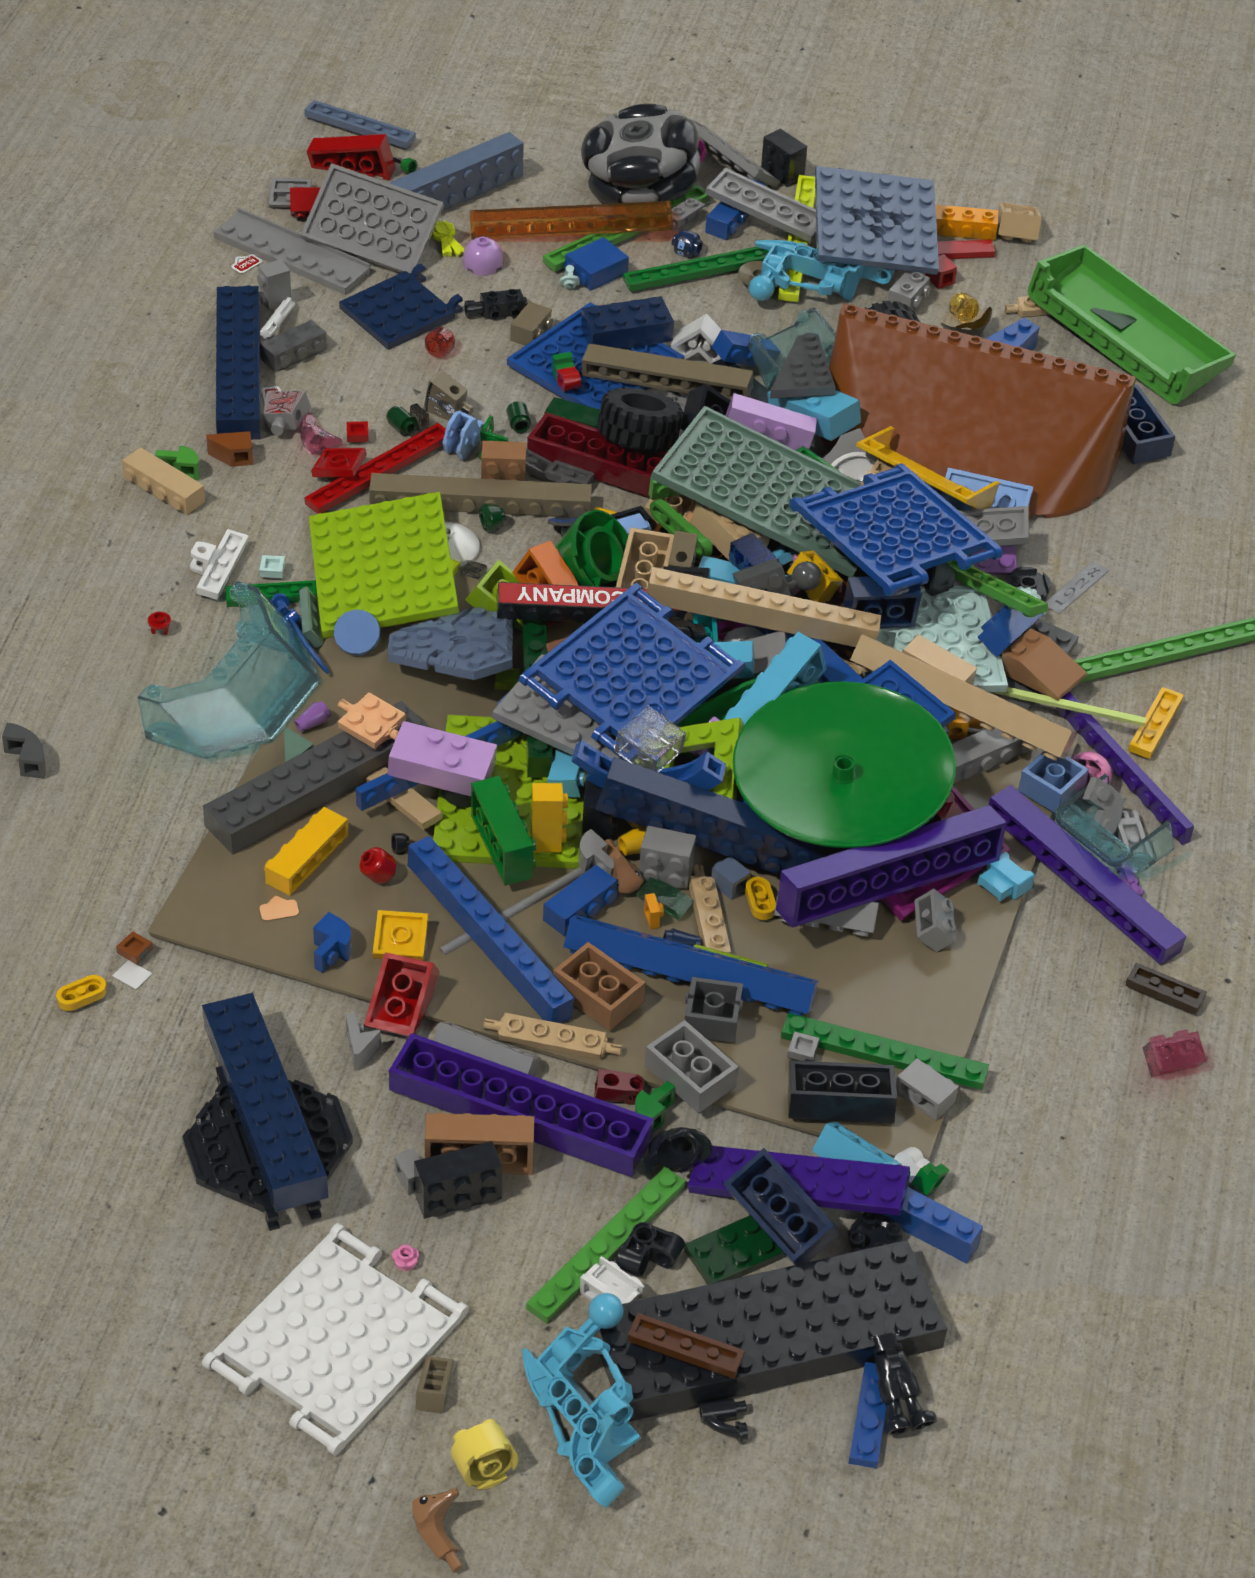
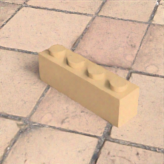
M140 447L122 460L123 477L185 515H188L205 503L203 484Z

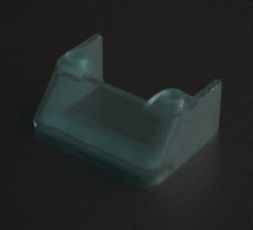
M1104 774L1101 777H1099L1101 780L1110 785L1109 776L1107 774ZM1087 787L1063 803L1055 811L1056 822L1061 828L1113 867L1133 872H1143L1174 850L1171 823L1168 821L1131 848L1094 820L1098 808L1082 799Z

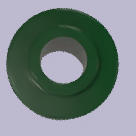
M516 401L508 405L506 413L510 427L517 433L526 432L531 424L526 404Z
M393 406L388 410L386 415L388 423L400 434L406 436L415 431L417 419L403 407Z

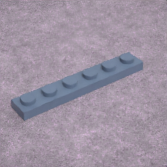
M313 100L304 110L306 117L362 135L386 134L388 142L400 148L407 149L416 139V132Z

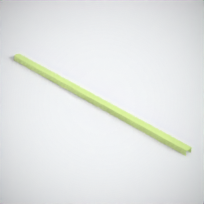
M1010 687L1007 688L1006 692H991L1145 727L1147 720L1146 717L1065 699L1057 701L1047 695Z

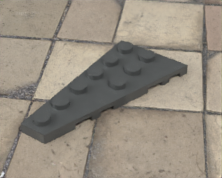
M805 333L804 335L797 336L770 390V398L835 395V384L819 334Z

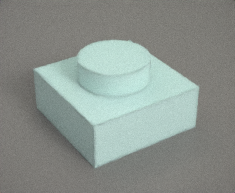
M262 555L259 569L260 577L282 578L285 556Z

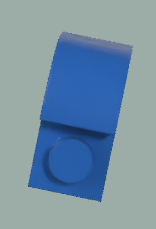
M328 912L313 927L314 944L319 946L314 951V969L321 973L329 966H333L338 958L347 962L352 951L349 925L343 919Z

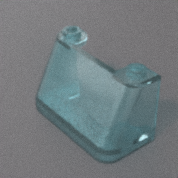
M815 307L801 311L797 315L794 325L769 337L764 333H755L749 338L748 348L768 390H771L799 335H804L805 333L819 334L828 365H830L836 332Z

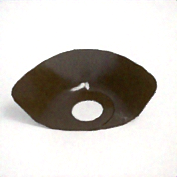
M988 307L982 317L974 322L963 323L955 327L945 325L944 323H941L944 329L980 337L991 319L992 308Z

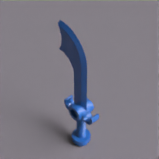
M282 593L275 594L271 599V606L282 616L279 619L286 630L291 627L294 629L311 657L325 674H329V670L301 631L300 615L294 608L291 610L288 608L290 603L288 597Z

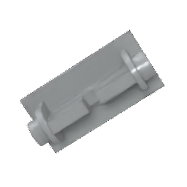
M690 197L664 213V216L670 218V229L677 230L685 224V221L689 222L693 218L698 217L701 208L705 207V204Z

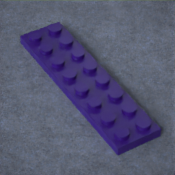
M712 1146L711 1157L694 1164L688 1183L689 1193L732 1197L723 1183L760 1151ZM768 1152L818 1207L898 1216L901 1214L911 1174L910 1166Z

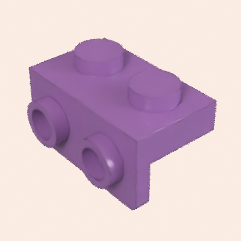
M1009 545L1000 546L1003 552L1001 558L996 560L991 558L974 564V567L990 575H1010L1012 570L1017 568L1016 547H1009ZM986 549L972 553L970 556L986 551Z

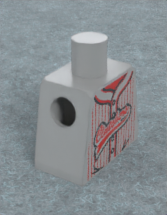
M306 390L267 391L263 413L267 426L273 434L281 435L284 430H296L299 428L311 409Z

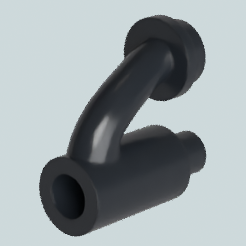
M734 1398L699 1403V1414L702 1423H706L707 1426L716 1432L737 1438L738 1443L748 1440L749 1435L746 1422L740 1423V1421H736L735 1426H731L720 1421L737 1417V1413L747 1412L745 1401L735 1402Z

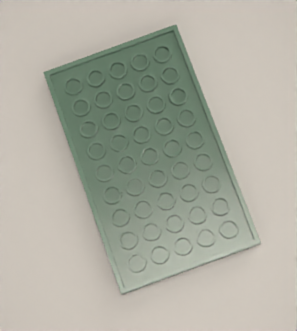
M706 406L701 409L652 471L650 479L782 545H786L799 553L814 550L832 569L840 572L842 575L854 577L860 568L798 511L793 512L789 501L795 497L803 498L821 492L826 487H831L836 493H841L859 487L861 482Z

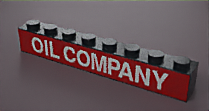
M498 582L496 596L497 619L586 623L629 588ZM673 609L671 617L684 619L685 611Z

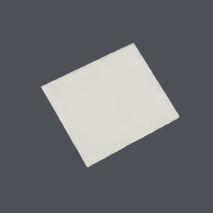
M128 960L112 976L137 989L152 973Z

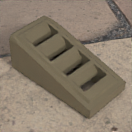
M426 1356L416 1392L417 1410L435 1413L444 1412L454 1359ZM430 1369L442 1370L445 1372L431 1371Z

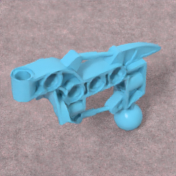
M783 240L755 241V246L769 252L762 262L761 275L754 277L750 281L748 288L750 295L757 301L769 299L773 295L774 286L777 287L778 285L783 289L789 288V285L803 287V289L818 291L819 295H831L834 292L840 294L842 299L852 301L861 278L880 284H887L895 270L817 260V249L809 247L805 243ZM789 268L822 280L819 285L790 281L786 271Z
M601 1293L594 1297L589 1304V1318L578 1330L565 1327L538 1359L530 1350L526 1348L522 1350L524 1368L531 1389L537 1397L539 1405L547 1409L551 1419L552 1429L559 1445L557 1448L558 1454L570 1459L575 1475L586 1486L590 1495L605 1508H608L625 1489V1486L618 1479L617 1474L609 1466L608 1462L641 1438L628 1423L633 1415V1408L629 1405L633 1399L632 1386L624 1380L617 1365L609 1355L610 1345L594 1337L601 1328L609 1329L615 1327L623 1317L624 1307L621 1300L610 1293ZM593 1354H603L616 1382L611 1388L603 1391L593 1402L572 1377L575 1374L573 1372L587 1357H591ZM554 1409H558L574 1428L571 1439L568 1442L565 1439L561 1425L557 1422Z

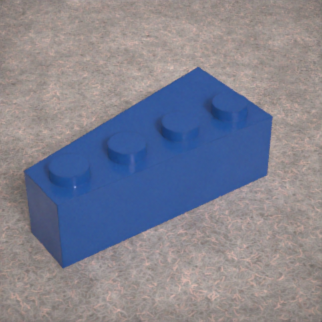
M1024 317L985 339L1033 351L1037 346L1040 327Z

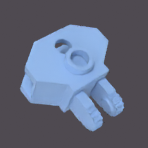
M461 411L454 412L447 423L442 443L444 451L447 453H457L458 458L461 460L467 459L481 439L480 430L483 428L484 422Z

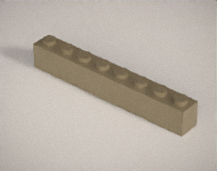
M588 344L582 358V374L586 377L689 394L690 390L706 384L730 400L733 393L749 397L753 388L752 370L595 344Z

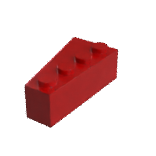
M386 134L313 138L306 151L311 168L328 171L332 163L361 174H366L372 178L379 176L383 177V180L390 181L396 168Z

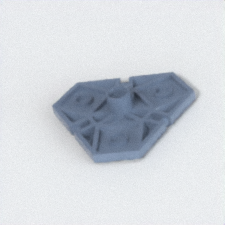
M482 607L462 610L457 614L439 617L434 622L429 620L425 623L422 622L418 625L415 624L411 627L402 628L389 634L388 662L424 670L434 666L435 672L471 680L513 668V619H497V611L493 612Z

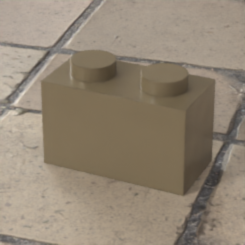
M529 302L511 323L510 341L526 346L547 330H550L553 325V318H551L552 309Z

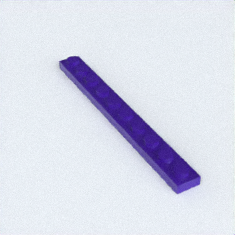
M1070 692L1061 698L1080 703ZM1055 707L1059 714L1064 716L1072 725L1073 729L1085 739L1086 743L1108 761L1113 772L1124 781L1130 791L1136 794L1142 804L1148 807L1156 819L1169 830L1170 834L1182 845L1189 843L1194 825L1090 714Z

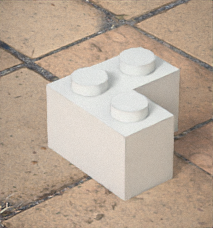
M706 313L676 331L670 347L684 355L685 360L699 352L711 364L721 359L712 348L721 329Z

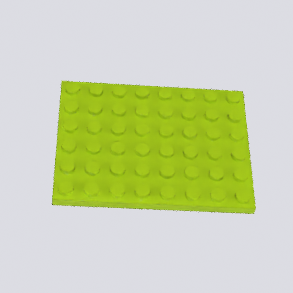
M440 492L309 516L323 639L334 637V626L338 618L351 610H364L371 613L376 618L380 628L459 613Z
M447 715L446 732L466 736L497 720L492 717ZM523 733L517 738L497 747L496 763L490 778L500 776L503 785L507 784L510 791V799L512 802H516L519 817L525 820L527 833L531 837L532 783H548V777L527 778L526 734ZM552 746V755L554 758L556 748ZM585 787L582 789L581 797H568V808H563V810H567V825H562V827H566L567 840L562 842L561 852H533L536 867L577 869L579 867L578 854L582 838ZM439 788L437 809L442 812L443 819L435 823L433 838L435 843L452 862L494 864L471 817V807H457L450 804L443 797L442 789Z

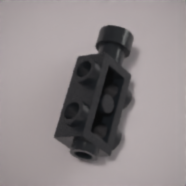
M521 289L489 291L480 293V301L474 302V300L465 301L464 310L466 317H475L476 314H483L484 318H491L492 320H497L504 316L516 318L528 302L527 298L523 297Z

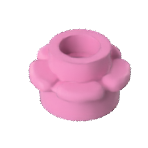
M401 1245L399 1249H395L392 1253V1259L395 1260L394 1263L400 1270L409 1271L418 1262L419 1252L410 1245Z

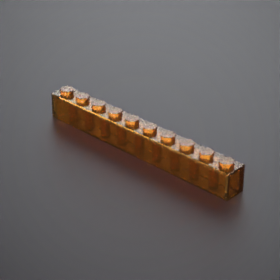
M671 201L470 210L471 240L479 237L494 239L672 230Z

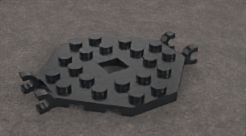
M215 1067L218 1076L216 1077L218 1087L215 1090V1095L210 1102H206L196 1116L195 1123L182 1136L183 1145L196 1184L264 1212L269 1231L279 1229L278 1212H275L221 1069L220 1067ZM296 1079L294 1081L288 1080L328 1181L353 1144V1136L339 1099L330 1093L325 1095L317 1092L313 1086ZM320 1200L307 1203L311 1220L322 1217Z

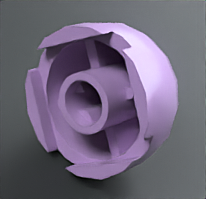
M487 237L475 238L464 248L463 266L467 271L468 268L473 270L475 275L487 276L495 274L496 269L499 267L501 269L503 266L502 249L493 239Z

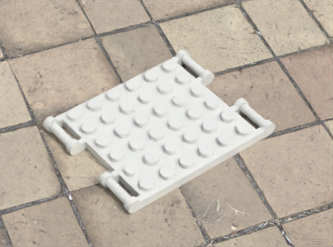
M336 1223L330 1230V1233L213 1352L211 1351L206 1354L202 1361V1366L208 1370L213 1369L238 1386V1390L246 1396L252 1393L260 1383L300 1410L293 1414L289 1425L296 1430L301 1429L326 1446L329 1453L336 1456L425 1361L426 1356H430L466 1317L469 1306L463 1302L457 1303L434 1288L432 1283L425 1278L419 1281L412 1293L372 1268L381 1258L382 1250L376 1246L370 1247L347 1232L345 1226ZM341 1240L364 1255L365 1258L360 1260L336 1243ZM427 1296L451 1311L452 1314L448 1317L422 1299ZM222 1360H227L249 1376H242L223 1363ZM309 1419H314L337 1436L332 1437L310 1422Z

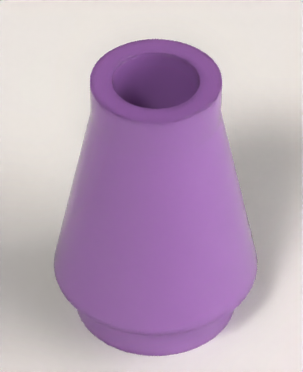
M322 701L314 702L299 718L294 720V723L302 733L307 729L326 723L331 714Z

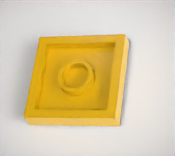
M378 910L372 953L373 958L383 959L385 952L424 961L428 913Z

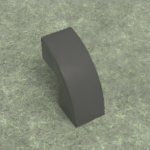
M7 723L2 735L4 753L20 755L18 761L21 776L45 779L44 751L38 737L25 727Z

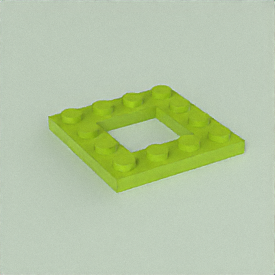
M738 717L672 728L650 747L647 768L674 767L675 754L715 747L714 756L724 762L726 767L723 781L709 791L737 800L738 787L733 773V752L744 722Z

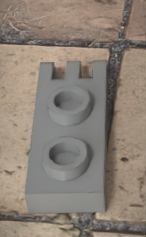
M1127 810L1122 811L1116 832L1125 859L1128 860L1129 864L1151 862L1152 854L1137 810H1131V817H1129Z

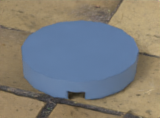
M351 610L338 618L334 626V637L337 645L343 652L351 656H362L377 646L381 630L376 618L371 613L364 610Z

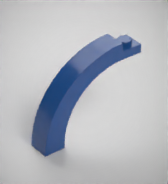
M580 740L575 746L571 762L587 771L586 780L602 788L613 758L600 752L585 741ZM706 751L697 759L684 765L647 769L710 790L723 781L726 764Z

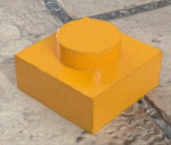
M655 893L645 894L644 913L649 929L660 928V918L664 917L663 905L661 902H657Z

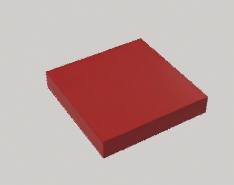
M325 448L311 470L312 477H354L367 456L366 448Z

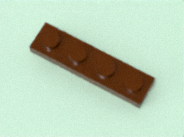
M637 1313L627 1337L628 1342L733 1379L736 1377L745 1353L743 1349Z

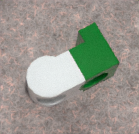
M916 1147L906 1148L894 1158L901 1163V1166H910L909 1182L926 1196L939 1188L950 1171L942 1163L935 1167L923 1157L922 1152Z

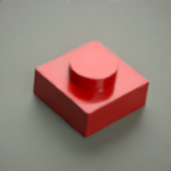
M368 421L346 422L347 442H369Z

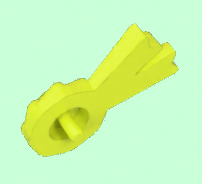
M446 220L437 222L432 237L441 242L442 257H452V251L457 257H460L464 253V248L454 239L456 231L453 223H449Z

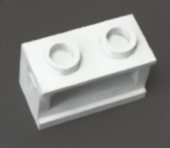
M602 1256L599 1259V1264L593 1265L580 1277V1294L590 1301L601 1293L614 1294L621 1300L622 1304L644 1299L645 1286L638 1278L628 1275L616 1263L609 1262Z

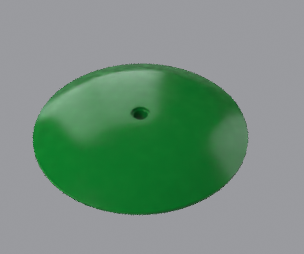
M840 681L816 683L796 688L780 695L775 700L767 702L748 719L741 729L738 740H736L733 752V773L740 794L748 806L763 821L776 830L790 837L815 845L837 848H861L902 838L916 831L932 819L943 807L951 793L955 780L956 760L952 743L946 731L934 716L921 705L900 693L883 687L859 682Z

